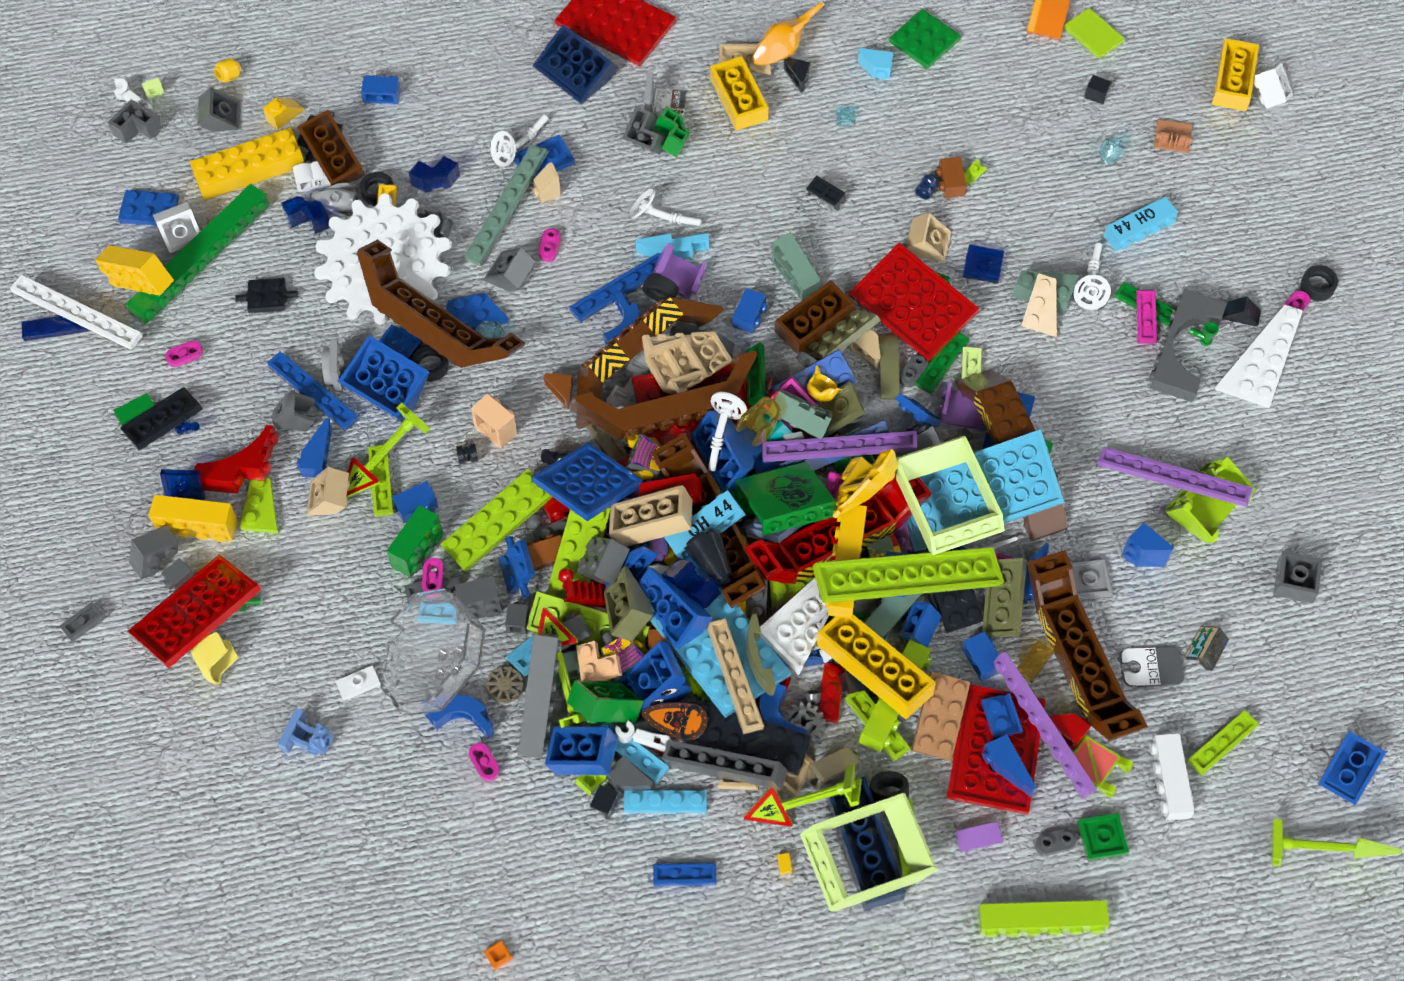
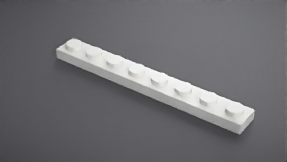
M20 275L10 287L13 293L130 350L143 337L141 332L23 275Z

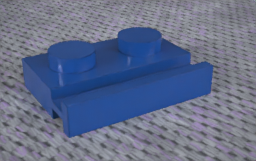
M1010 693L1005 696L1000 695L981 701L993 740L1005 735L1011 736L1015 733H1022V727Z

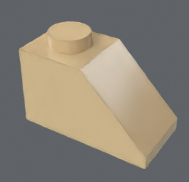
M551 162L533 179L534 187L532 191L535 198L538 197L541 203L561 197L559 175Z
M871 328L850 344L848 348L878 369L881 358L878 334Z

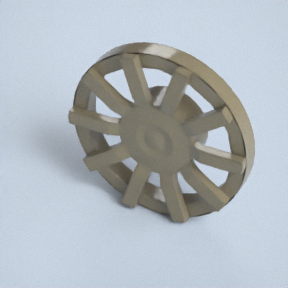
M498 667L490 672L486 680L488 695L499 703H509L516 700L521 695L524 687L521 674L513 667ZM503 671H508L506 676H504ZM500 672L501 677L499 678L495 674ZM511 672L516 674L513 677L509 678ZM493 677L497 682H490ZM516 678H519V679H520V682H512V681H513L514 679H516ZM489 685H496L497 687L490 690ZM513 686H520V688L517 691L513 688ZM498 690V691H499V694H498V696L496 697V696H494L492 693H494V692H496V691ZM511 691L515 693L512 697L509 696ZM502 693L506 694V699L501 698Z

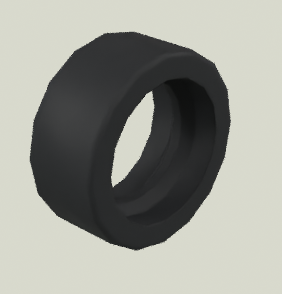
M384 172L369 173L360 182L363 200L371 206H376L378 203V195H372L367 192L371 185L376 183L394 185L392 178Z
M1311 266L1304 273L1300 287L1303 292L1309 295L1310 299L1324 301L1334 294L1338 286V277L1327 266ZM1314 276L1322 277L1329 283L1330 287L1325 290L1317 289L1310 284L1309 278Z
M649 274L643 284L642 291L649 298L658 302L662 298L663 300L669 297L676 298L679 287L672 280L664 276Z
M429 345L420 347L413 354L412 361L419 365L420 361L427 356L439 357L441 359L440 366L436 369L428 370L430 373L426 381L439 380L448 371V359L438 354Z
M885 771L871 778L869 785L875 803L902 793L906 794L907 799L909 798V782L903 774ZM884 787H896L900 790H897L895 792H883L879 789Z

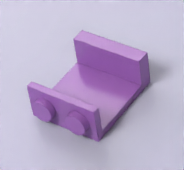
M667 243L660 254L652 274H658L672 280L679 287L678 294L689 299L692 294L696 295L700 288L698 282L703 279L706 270H704L706 262L703 261L697 267L672 254L674 246Z
M948 382L947 389L943 388L941 397L945 402L944 405L940 404L938 415L942 416V423L985 431L986 428L974 403L967 397L963 398L961 392L951 390L952 382Z

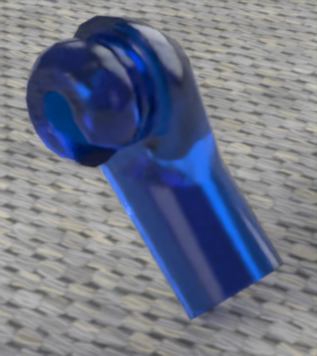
M183 422L175 427V432L178 435H183L184 432L191 434L199 430L200 425L198 422Z

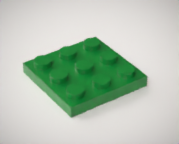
M922 8L889 37V43L928 70L960 41L961 35Z

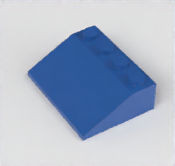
M369 335L338 380V383L402 423L405 418L398 411V405L402 402L409 410H414L430 372Z

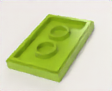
M1090 8L1064 25V29L1098 59H1101L1124 43L1125 38Z

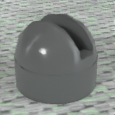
M532 515L528 518V528L532 531L541 528L542 517Z
M806 691L805 700L807 704L811 703L812 705V702H815V705H818L821 700V691Z

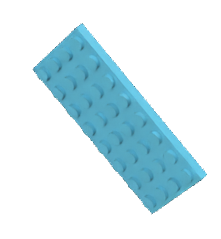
M1041 429L974 452L1002 512L1004 523L1065 503ZM966 462L919 477L932 493L921 506V510L932 533L990 514ZM912 515L907 520V525L914 551L919 553L928 550V547Z
M690 556L661 573L663 577L701 605L713 617L711 621L726 618L754 699L765 693L756 681L747 659L746 636L750 620L738 605L732 609L730 608L722 593V586L720 584L716 585ZM651 604L653 612L652 619L650 620L665 641L669 643L672 650L725 718L735 712L707 628L701 635L680 649L676 648L665 637L662 631L663 627L660 621L656 619L654 615L656 612ZM760 637L759 641H756L762 667L763 669H772L775 684L777 685L788 678L791 672L770 645Z

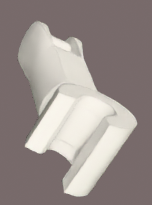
M122 78L114 80L117 87L114 93L117 99L125 100L126 102L132 99L140 105H144L147 109L153 110V107L147 101L130 90L126 80Z
M629 721L626 724L627 733H623L620 727L616 726L615 735L620 743H628L633 738V742L665 752L668 740H671L669 736L639 728L635 731L633 724ZM658 739L660 743H654V740Z

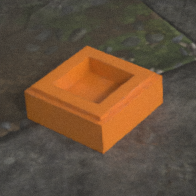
M502 940L483 951L494 970H497L513 959Z

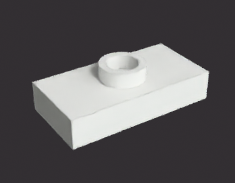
M373 665L335 681L343 701L381 685Z

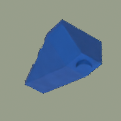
M649 567L641 578L639 585L656 612L654 615L660 621L665 637L676 648L680 649L704 632L713 617L701 605L652 567Z

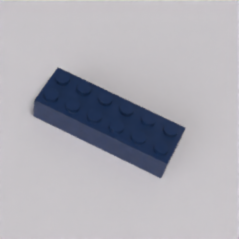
M865 776L860 777L862 782L858 805L851 807L845 794H837L826 798L832 818L875 803ZM878 813L836 827L858 893L901 878ZM903 887L861 902L863 910L867 911L904 900L906 890Z

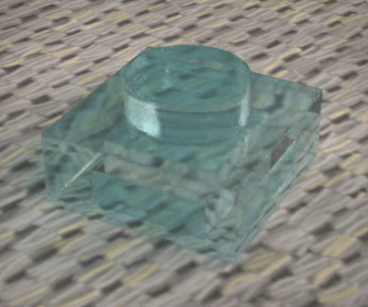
M854 107L836 108L838 126L855 125Z

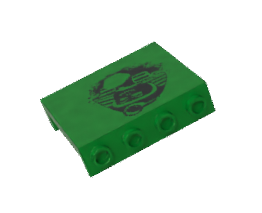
M807 462L735 480V496L738 500L744 498L762 523L763 536L833 517L834 510H836V500Z

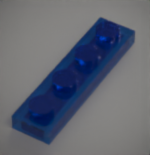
M62 316L21 322L22 338L24 341L91 331Z

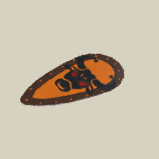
M662 703L650 706L642 711V716L651 726L682 740H692L699 737L707 727L708 717L706 711L696 704Z

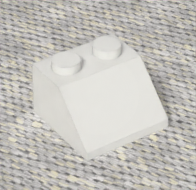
M1282 62L1255 75L1254 83L1261 92L1260 100L1266 106V109L1286 102L1293 95Z
M187 202L153 215L170 254L183 249L200 232Z

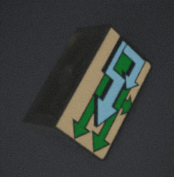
M1201 626L1184 657L1187 660L1199 661L1205 670L1213 671L1229 638L1220 627Z

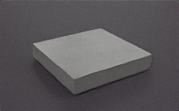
M647 72L644 109L653 113L654 73Z
M1106 559L1071 562L1076 591L1080 600L1112 597L1113 592Z

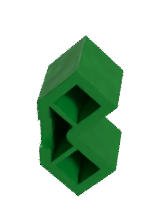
M666 106L653 130L667 138L662 149L677 158L690 132L683 124L684 119L682 115Z

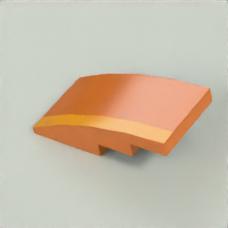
M1035 0L1027 33L1060 40L1071 0Z

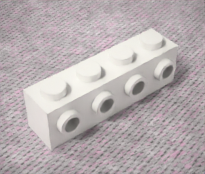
M1180 734L1155 735L1149 747L1150 753L1154 755L1155 759L1153 770L1154 774L1158 776L1157 792L1162 797L1160 802L1162 814L1165 813L1166 820L1190 819L1195 811Z

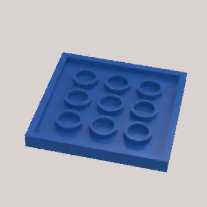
M589 442L532 476L534 484L586 521L639 489L640 483H643L641 478Z

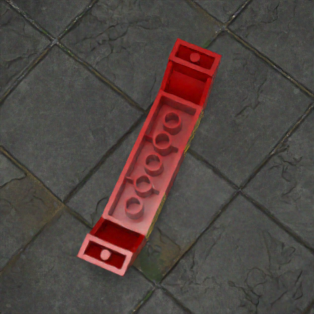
M896 474L890 482L884 485L869 500L860 504L861 506H867L861 551L866 549L867 545L894 534L912 516V512L896 480ZM918 477L909 480V483L921 507L932 493ZM835 517L827 518L785 538L780 543L764 542L760 539L746 546L745 551L766 580L797 584L814 575L812 566L815 563L831 562L836 559L832 552L833 545L838 544V539H835L836 527H840L841 522H837Z

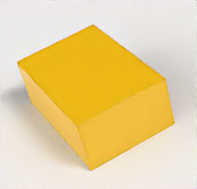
M777 854L780 875L792 873L790 854Z

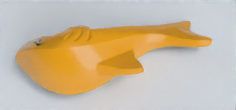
M820 2L795 19L780 21L770 25L753 54L754 63L758 66L772 64L793 56L800 44L804 25L824 5V2Z

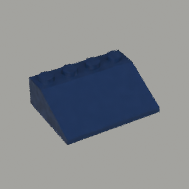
M564 24L532 65L580 104H583L607 84L619 69L617 65Z

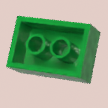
M420 505L417 507L386 550L393 569L410 578L414 573H418L423 560L430 556L435 543L440 542L443 537L439 515Z
M574 680L567 699V703L573 707L575 712L584 716L587 722L594 724L596 722L607 724L612 722L626 724L627 721L636 722L644 700L621 682Z

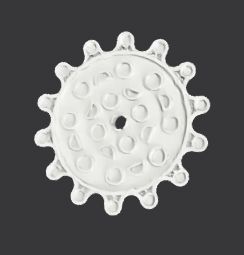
M384 193L380 195L378 204L373 208H367L362 201L355 200L351 205L353 211L351 218L347 220H342L339 217L330 218L329 227L334 230V237L327 241H318L315 247L318 253L327 256V262L317 267L314 271L317 279H328L332 282L331 289L325 295L328 303H335L338 300L345 299L349 303L346 312L348 318L357 319L363 311L369 310L374 314L375 323L382 325L387 322L388 316L380 313L371 304L357 255L359 248L377 239L392 249L391 256L399 278L430 300L434 301L437 299L438 292L433 288L432 280L436 277H447L451 273L450 266L439 261V255L443 251L449 250L452 246L449 238H436L433 234L434 229L440 224L439 216L431 214L428 217L419 218L417 216L419 208L417 200L409 199L402 207H394L391 196Z

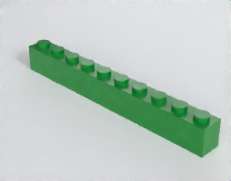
M250 183L164 266L174 280L161 295L137 292L126 303L129 313L145 325L150 320H153L156 314L165 308L175 296L179 295L182 289L188 283H191L199 272L203 271L213 259L218 257L225 247L231 244V241L237 235H240L250 223L254 222L262 211L267 209L269 205L267 194Z

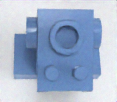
M295 708L278 742L281 751L289 753L292 746L296 745L306 749L311 755H325L334 736L329 733L330 730L320 723H317L316 728L306 725L304 723L306 720L304 711ZM307 733L312 735L309 742L304 741Z

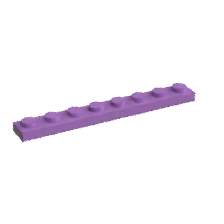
M917 431L822 438V440L813 438L762 442L763 462L880 454L882 451L889 449L894 450L895 453L918 451Z
M1108 447L1103 448L1097 461V465L1244 507H1247L1253 493V487Z
M1007 652L1000 654L994 661L997 672L1002 674L1007 687L1013 691L1019 705L1029 715L1030 722L1036 726L1042 740L1050 747L1053 757L1062 765L1063 772L1073 782L1076 792L1083 799L1089 797L1097 788Z

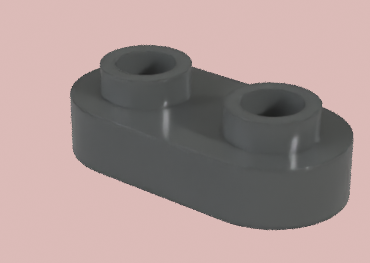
M919 354L911 357L900 372V383L905 387L915 386L916 381L927 368L928 361Z
M1069 829L1044 833L1038 836L1035 842V849L1042 856L1067 852L1074 848L1077 838L1075 833ZM1063 837H1069L1070 841H1064ZM1043 841H1048L1050 846H1045Z

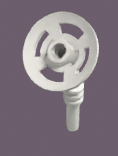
M543 114L532 127L525 131L523 137L516 142L507 131L496 133L491 142V155L494 162L501 167L510 165L514 160L516 150L528 141H532L534 136L537 135L536 132L546 123L548 117ZM503 136H508L510 141L505 140ZM502 156L507 158V162H503L500 158Z
M654 189L645 191L633 204L629 213L631 218H636L645 212L646 214L649 213L669 220L670 223L674 222V224L685 223L701 226L702 220L698 218L682 216V214L678 215V213L674 214V212L670 214L653 208L651 203L655 196Z
M1101 243L1095 244L1092 260L1089 261L1087 269L1089 273L1076 283L1073 292L1077 304L1089 310L1103 306L1108 301L1111 292L1108 281L1104 277L1096 275L1100 265ZM1095 279L1100 280L1102 283L1098 285ZM1083 282H1085V283L1081 286L1080 292H1078L1079 286H1080ZM1103 290H1105L1103 298L1099 301L1098 299L1101 297ZM1085 297L1092 300V304L1083 302L1081 298Z
M717 392L711 397V405L720 414L715 436L712 437L713 441L711 443L713 445L710 446L712 448L708 466L710 471L716 470L719 450L722 449L721 445H723L721 441L724 440L722 436L727 418L738 420L744 418L747 414L745 403L737 396L727 392ZM721 399H727L730 401L722 402Z

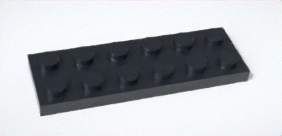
M700 700L696 701L695 704L701 706L706 711L708 717L707 727L699 737L687 741L712 749L777 761L786 768L787 773L799 776L812 740L811 735L763 720V729L743 734L736 712L725 718L715 705Z

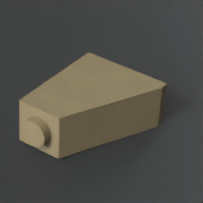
M847 746L811 763L808 768L807 780L815 791L835 785L845 778L846 766L854 764L855 771L859 769L860 757Z

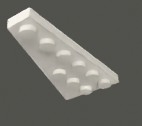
M1284 305L1218 383L1215 390L1269 408L1303 310Z
M816 578L760 627V637L798 675L801 673L817 641L818 631L823 628L829 616V607H825V603H822Z

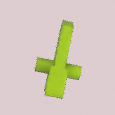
M976 159L964 172L966 183L969 185L987 171L986 166L980 165L979 159Z

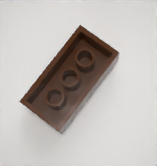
M830 280L775 320V333L798 355L799 352H804L808 349L811 343L817 342L822 338L824 333L836 327L838 322L850 316V313L855 310V303Z

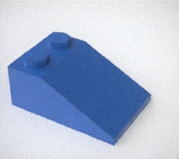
M1349 731L1318 784L1356 806L1387 752Z

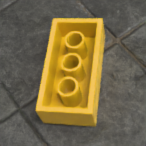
M1224 39L1220 51L1212 105L1242 111L1247 110L1252 95L1259 44Z
M742 56L710 66V80L735 131L768 121V106Z
M108 245L95 259L100 271L106 274L109 278V283L114 287L161 295L174 281L154 253Z
M154 495L148 515L155 529L167 525L171 532L179 537L188 538L189 536L200 540L215 539L218 542H233L238 524L237 517L229 503Z

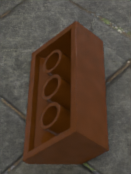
M329 110L297 126L331 186L337 183H352L365 175L362 166Z

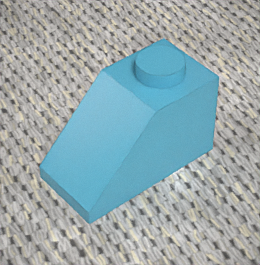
M859 48L858 62L874 78L889 79L893 52Z

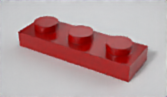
M824 662L819 712H823L824 717L822 719H825V722L838 723L842 689L838 675L843 673L844 667L840 664Z

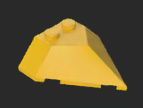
M894 450L882 451L873 466L863 457L854 458L850 461L841 477L844 483L839 486L836 499L838 508L834 510L833 517L837 518L869 500L895 477L898 463Z

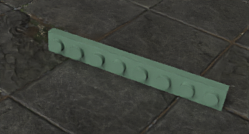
M534 144L530 145L464 256L466 261L482 266L548 154L547 149Z

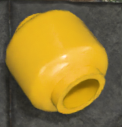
M226 58L216 63L214 74L219 81L229 83L240 76L241 66L234 59Z

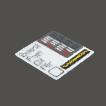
M656 88L653 113L661 114L667 106L677 113L684 115L687 91Z

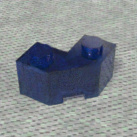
M443 156L434 168L418 161L409 171L411 185L425 193L442 187L443 189L451 188L460 177L459 165L446 156Z
M296 196L281 203L284 215L291 228L305 222H309L315 234L330 228L329 216L321 202L316 200L312 202L304 200V197Z
M677 559L662 575L704 609H707L721 594L716 581L710 577L699 576L694 564L688 560Z

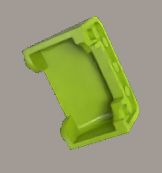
M1228 456L1209 461L1198 471L1202 474L1253 487L1252 495L1256 491V488ZM1182 489L1166 507L1165 513L1204 543H1214L1220 537L1219 525L1237 504Z

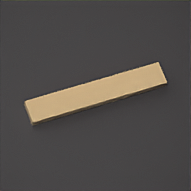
M723 618L711 621L706 628L743 734L761 730L764 725L727 620Z

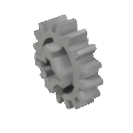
M800 702V707H796L793 704V710L787 709L786 714L788 716H783V718L789 723L808 730V734L815 730L810 734L812 736L811 743L814 745V739L820 740V733H825L823 726L826 725L825 719H822L824 717L823 712L818 713L817 706L812 709L811 703H808L806 707L802 702ZM802 722H806V727L801 726Z

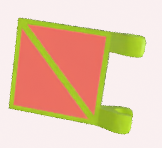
M1087 735L1073 753L1095 787L1109 798L1114 796L1116 787L1105 781L1115 766L1118 765L1126 773L1132 770L1133 762L1119 756Z

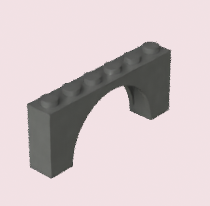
M1184 289L1182 296H1177L1175 305L1178 306L1177 310L1172 311L1169 319L1173 321L1172 325H1167L1164 334L1167 336V339L1162 340L1159 348L1162 353L1161 355L1157 354L1154 365L1157 366L1156 371L1152 370L1149 381H1152L1150 389L1190 402L1194 401L1202 378L1191 374L1179 363L1174 353L1173 340L1182 330L1194 325H1205L1207 322H1214L1219 326L1227 302Z

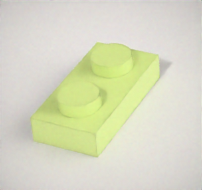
M963 347L962 379L981 373L982 348Z

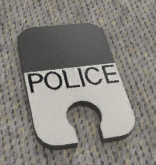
M1175 647L1125 649L1121 654L1122 664L1136 662L1140 666L1138 673L1123 672L1124 682L1130 687L1177 686L1182 684L1184 680L1181 653Z

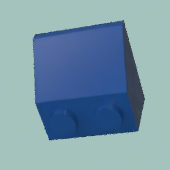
M1143 523L1129 536L1122 555L1127 562L1133 563L1136 567H1165L1174 547Z

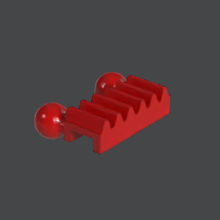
M563 568L559 571L558 578L563 583L562 588L566 590L564 602L606 608L604 597L605 584L598 582L587 584V581L580 583L579 579L573 582L574 573L570 568Z

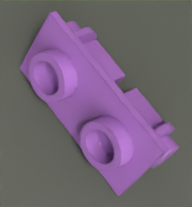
M906 521L894 534L901 553L907 552L911 555L915 554Z

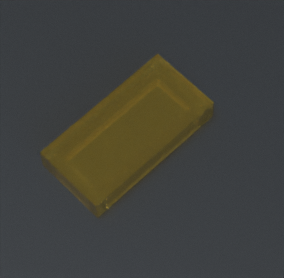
M1037 641L1017 668L1022 677L1033 683L1054 654V651L1040 641Z

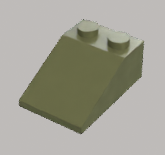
M624 566L619 572L614 585H609L604 591L611 635L632 642L640 634L646 623L652 619L653 612L648 597L628 567Z

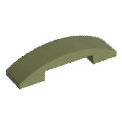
M879 334L881 357L880 400H896L895 398L899 394L898 336L895 334Z
M752 614L746 636L747 659L758 684L769 696L774 695L776 684L772 669H763L756 645V641H759L761 629L757 614Z

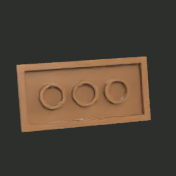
M931 671L929 677L936 682L934 695L921 707L911 751L952 761L970 682Z

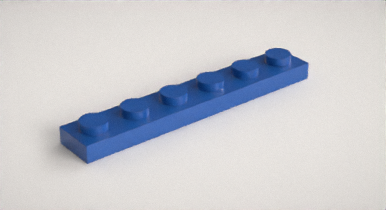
M660 253L655 254L569 306L570 312L581 323L614 303L616 293L621 291L625 296L642 286L647 276L653 273Z
M281 351L267 362L268 367L302 395L314 398L315 403L313 405L344 431L358 420V415Z
M882 420L846 436L890 432L885 420ZM848 456L787 460L779 463V467L783 468L807 462L814 471Z

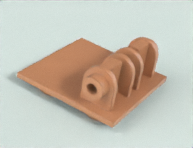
M1157 119L1154 148L1189 153L1192 142V124Z

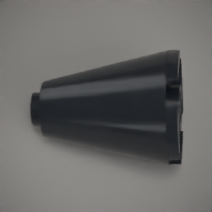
M717 528L709 529L710 533L705 534L702 531L692 537L686 543L687 548L684 547V550L716 585L720 584L723 586L731 581L733 573L721 533Z

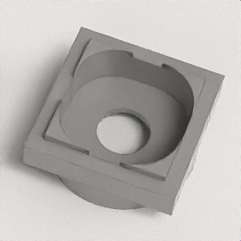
M330 340V347L323 348L324 382L325 385H333L335 391H343V386L338 383V380L343 374L344 358L341 354L338 340Z

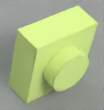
M159 78L142 83L148 99L164 94Z

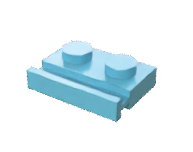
M534 635L506 656L507 660L524 677L529 674Z

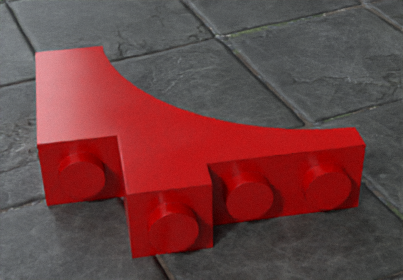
M266 425L260 435L250 445L230 457L214 462L196 463L190 475L195 489L237 494L243 485L244 479L265 481L272 469L268 459L271 457L275 444L278 443L279 439L274 426Z

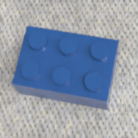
M553 727L545 765L555 775H610L618 737L608 727Z

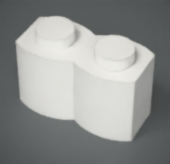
M317 161L311 164L300 163L293 167L299 192L331 186Z

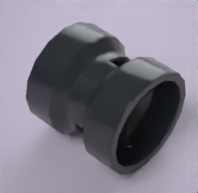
M475 443L469 444L466 447L462 445L456 446L459 465L465 464L468 461L472 463L478 462Z

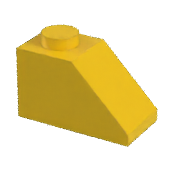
M276 97L265 105L263 110L266 120L279 130L303 112L304 108L293 98Z

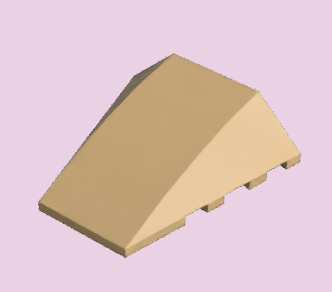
M715 331L692 332L691 335L676 333L675 336H666L665 334H658L656 337L642 336L646 364L662 391L671 395L689 390L733 361Z

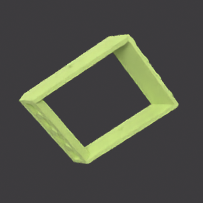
M965 436L896 458L898 468L895 471L896 480L932 555L1005 531L1002 512ZM966 462L990 514L932 533L909 480Z
M905 793L816 823L800 834L831 912L917 883L937 871V867ZM885 810L911 874L848 897L822 832Z

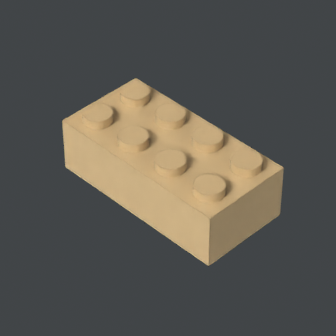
M683 485L615 503L611 506L609 535L614 541L625 547L688 531L692 527V498Z

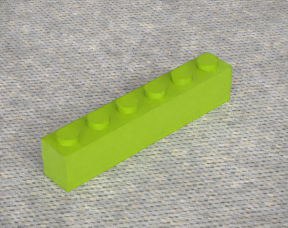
M909 640L902 655L923 671L924 668L928 669L932 658L929 656L932 649ZM879 698L861 733L858 743L881 753L884 747L888 748L892 740V736H890L892 730L896 732L901 722L898 720L900 714Z
M1107 900L980 904L977 909L979 934L985 935L988 938L997 937L998 934H1006L1007 937H1016L1019 934L1027 933L1028 936H1039L1041 933L1057 936L1061 935L1062 932H1070L1071 935H1080L1083 932L1102 934L1110 926Z

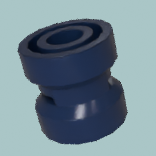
M924 175L920 181L921 184H918L915 188V193L921 199L929 200L939 183L933 176Z

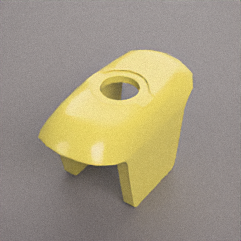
M217 632L204 638L190 651L206 680L216 685L221 684V675L238 659V655L228 639L222 640Z

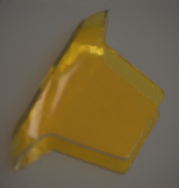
M769 397L761 398L754 406L742 414L735 430L739 432L747 427L756 434L752 443L753 446L767 442L780 417L781 409L779 405ZM764 413L768 414L771 418L768 423L763 418Z

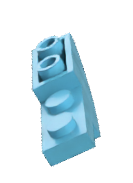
M670 233L653 237H642L635 240L636 252L648 257H652L657 253L661 254L667 243L674 246L672 254L682 259L693 258V252L709 249L708 233L678 237L677 239H672Z

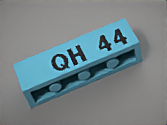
M1164 197L1107 225L1104 237L1115 251L1126 249L1132 243L1140 242L1146 236L1156 234L1166 226H1172L1176 221L1178 211Z
M727 490L719 494L714 501L703 506L698 513L692 516L691 530L665 536L664 538L674 553L683 561L689 557L684 547L687 548L686 543L692 537L702 531L705 534L710 533L709 529L717 528L722 533L746 514Z

